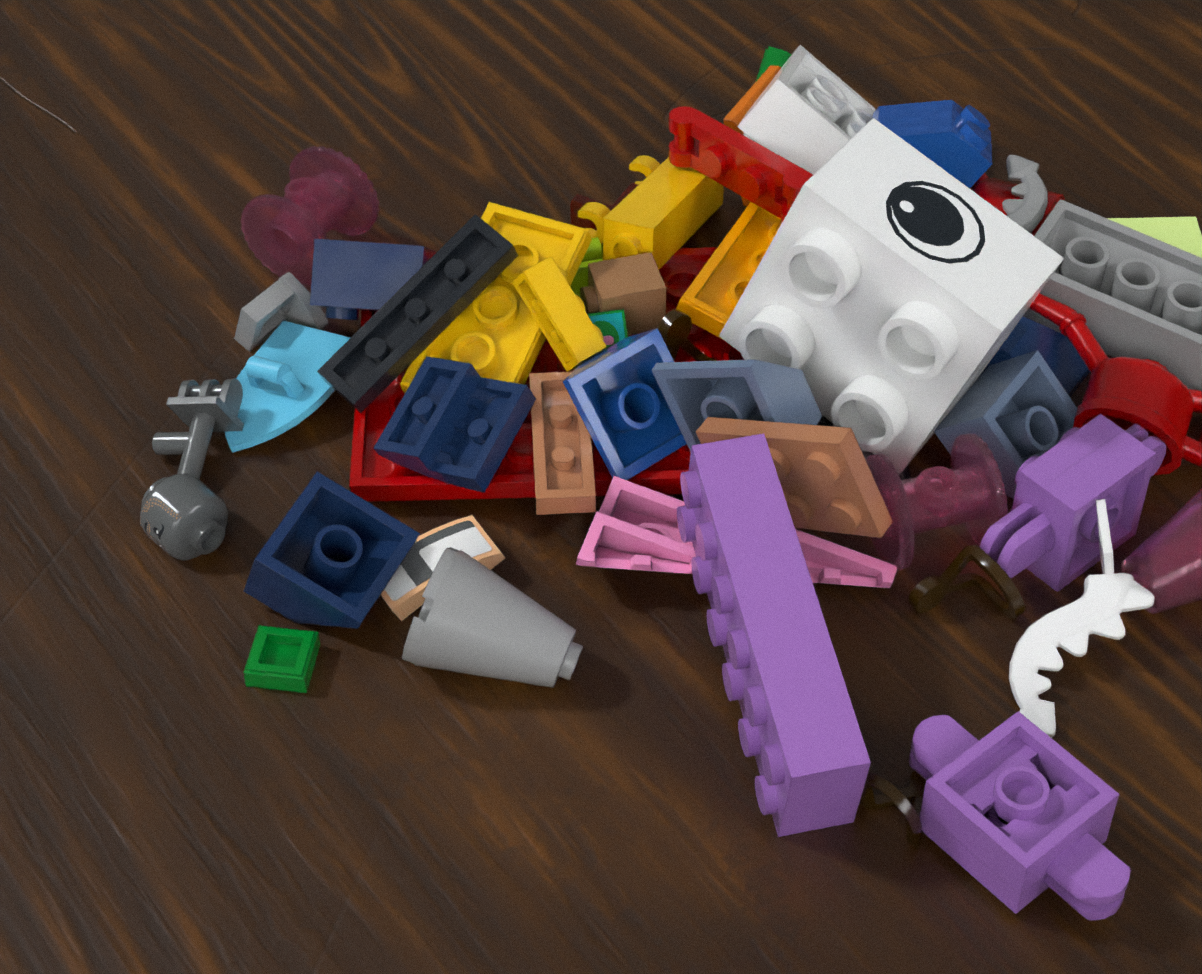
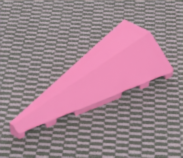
M613 476L599 512L596 511L581 547L576 565L692 574L691 561L693 557H696L692 542L684 543L682 541L677 522V507L685 506L684 501ZM795 529L812 583L880 588L891 587L898 566Z

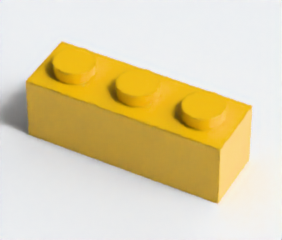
M552 256L524 270L512 282L566 372L578 367L581 363L607 347L601 330L590 320L585 311L584 302L573 292L567 282L565 271L560 265L556 264Z

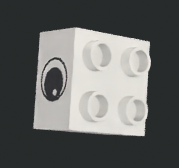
M872 118L804 183L719 337L738 350L744 360L756 359L802 370L821 414L831 421L834 427L852 428L862 451L873 453L901 474L933 436L935 429L976 382L1064 258L879 121Z

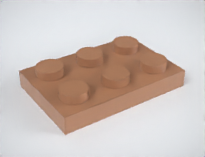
M707 417L696 430V435L701 444L764 433L795 528L881 538L893 523L852 428Z

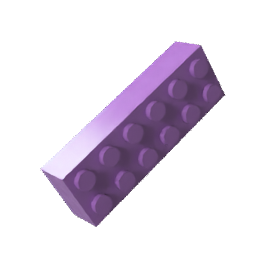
M763 433L692 445L689 471L681 472L680 475L681 491L685 506L677 507L678 528L682 541L684 543L692 542L696 557L692 558L691 566L698 594L707 593L711 609L707 610V626L711 642L714 647L723 646L727 663L722 665V676L729 701L738 700L743 718L738 721V731L742 750L746 757L755 756L760 776L755 777V791L760 811L763 815L772 814L778 837L853 823L871 761L765 435Z

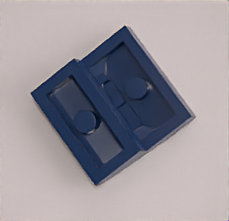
M426 356L373 449L378 455L420 474L452 485L485 493L532 408L536 397L527 385L480 377L470 363Z

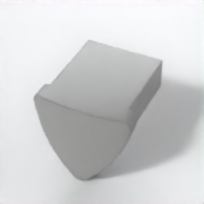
M287 272L241 309L234 339L251 352L270 337L283 320L319 330L328 325V320L325 318L321 307L310 305V292L293 274Z

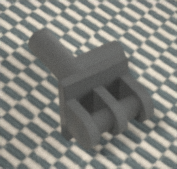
M206 379L202 385H199L195 380H184L180 385L178 396L168 397L166 405L189 427V432H157L153 436L152 447L157 455H182L177 474H190L200 480L212 432L242 431L244 423L238 418L243 398V389L238 379H226L220 385L215 379Z

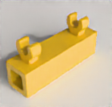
M643 155L638 156L629 164V170L641 172L646 178L643 181H636L628 188V195L613 210L610 211L605 205L598 202H588L578 211V217L589 219L596 225L597 230L592 228L586 229L590 231L591 238L598 237L600 243H603L602 261L652 252L657 267L660 269L723 204L724 186L692 167L682 168L672 165L669 157L660 164L656 159Z

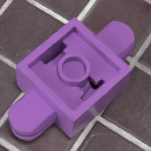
M1102 414L1081 428H1071L1063 435L1057 445L1041 456H1031L1021 465L1014 480L1017 486L1013 507L1007 515L988 528L982 538L980 548L999 564L1010 578H1013L1026 568L1056 592L1060 591L1101 560L1096 500L1105 499L1113 550L1136 534L1150 477L1157 472L1162 464L1167 446L1155 436L1148 437V432L1137 423L1127 430H1123Z
M1019 711L981 740L976 739L948 715L932 716L921 721L914 731L909 765L926 780L920 812L922 832L1015 914L1048 887L1087 920L1106 919L1117 912L1122 905L1128 886L1130 868L1102 843L1107 840L1119 797L1118 792ZM998 817H1000V818H1002L1003 820L1007 821L1008 824L1006 825V824H1004L1003 822H1001Z

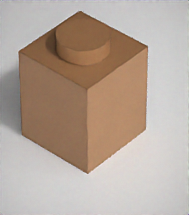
M652 252L588 263V286L581 287L580 298L584 302L587 314L624 309L627 335L643 333L659 327L661 320L666 315V286Z

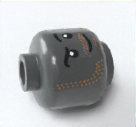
M175 474L157 480L145 492L141 504L140 525L145 534L166 553L178 560L185 561L196 558L201 554H209L220 546L225 537L229 510L224 500L202 481L190 474Z

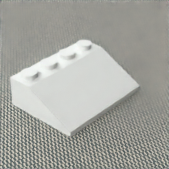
M799 45L737 127L744 132L743 135L814 175L872 119L876 109L804 47Z

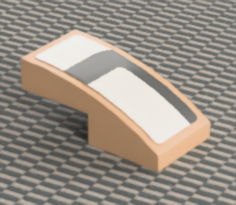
M473 515L441 525L418 537L381 594L388 606L401 621L423 605L425 598L422 595L440 557L447 547L464 551L490 570L505 559L504 555Z

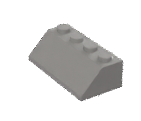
M1060 199L1034 235L1064 258L1040 291V294L1071 307L1077 313L1083 314L1086 318V325L1107 355L1114 358L1123 356L1157 361L1165 366L1169 372L1176 375L1187 388L1202 391V258ZM1029 308L1023 315V317L1061 333L1058 325Z

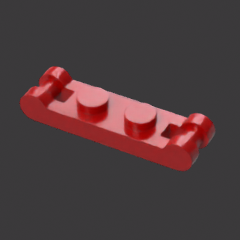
M682 106L674 108L669 113V130L674 134V140L669 144V161L672 165L682 168L692 167L781 219L782 224L802 186L813 176L812 173L695 108Z

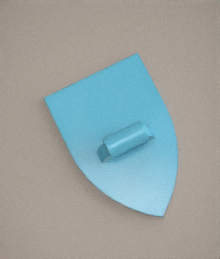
M283 320L255 355L248 359L246 366L236 378L240 381L243 389V398L238 418L244 423L242 431L225 432V437L232 453L277 437L298 425L315 412L335 391L322 379L317 371L350 337Z

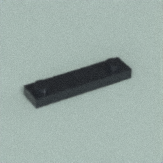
M475 214L317 372L329 386L358 412L362 413L519 256L513 244Z

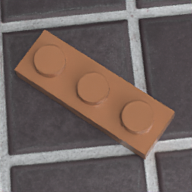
M572 372L529 373L530 390L536 397L531 408L536 515L596 512L591 436L563 383V380Z

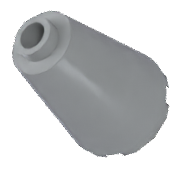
M447 547L440 557L422 595L425 601L419 617L414 616L404 645L402 659L413 663L415 666L551 688L555 686L558 677L570 681L583 649L582 645L573 642L576 629L464 551Z

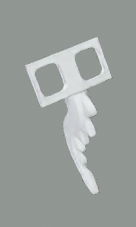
M1105 499L1096 500L1099 549L1103 574L1088 575L1084 581L1082 597L1045 614L1031 624L1016 643L1009 665V682L1016 703L1020 707V713L1051 738L1056 733L1054 702L1041 700L1038 697L1039 694L1051 688V680L1037 674L1038 670L1059 671L1062 669L1063 660L1057 650L1058 647L1076 657L1086 655L1089 635L1091 634L1114 640L1122 639L1125 636V627L1119 614L1150 608L1155 600V596L1134 581V577L1131 574L1114 573L1113 549Z

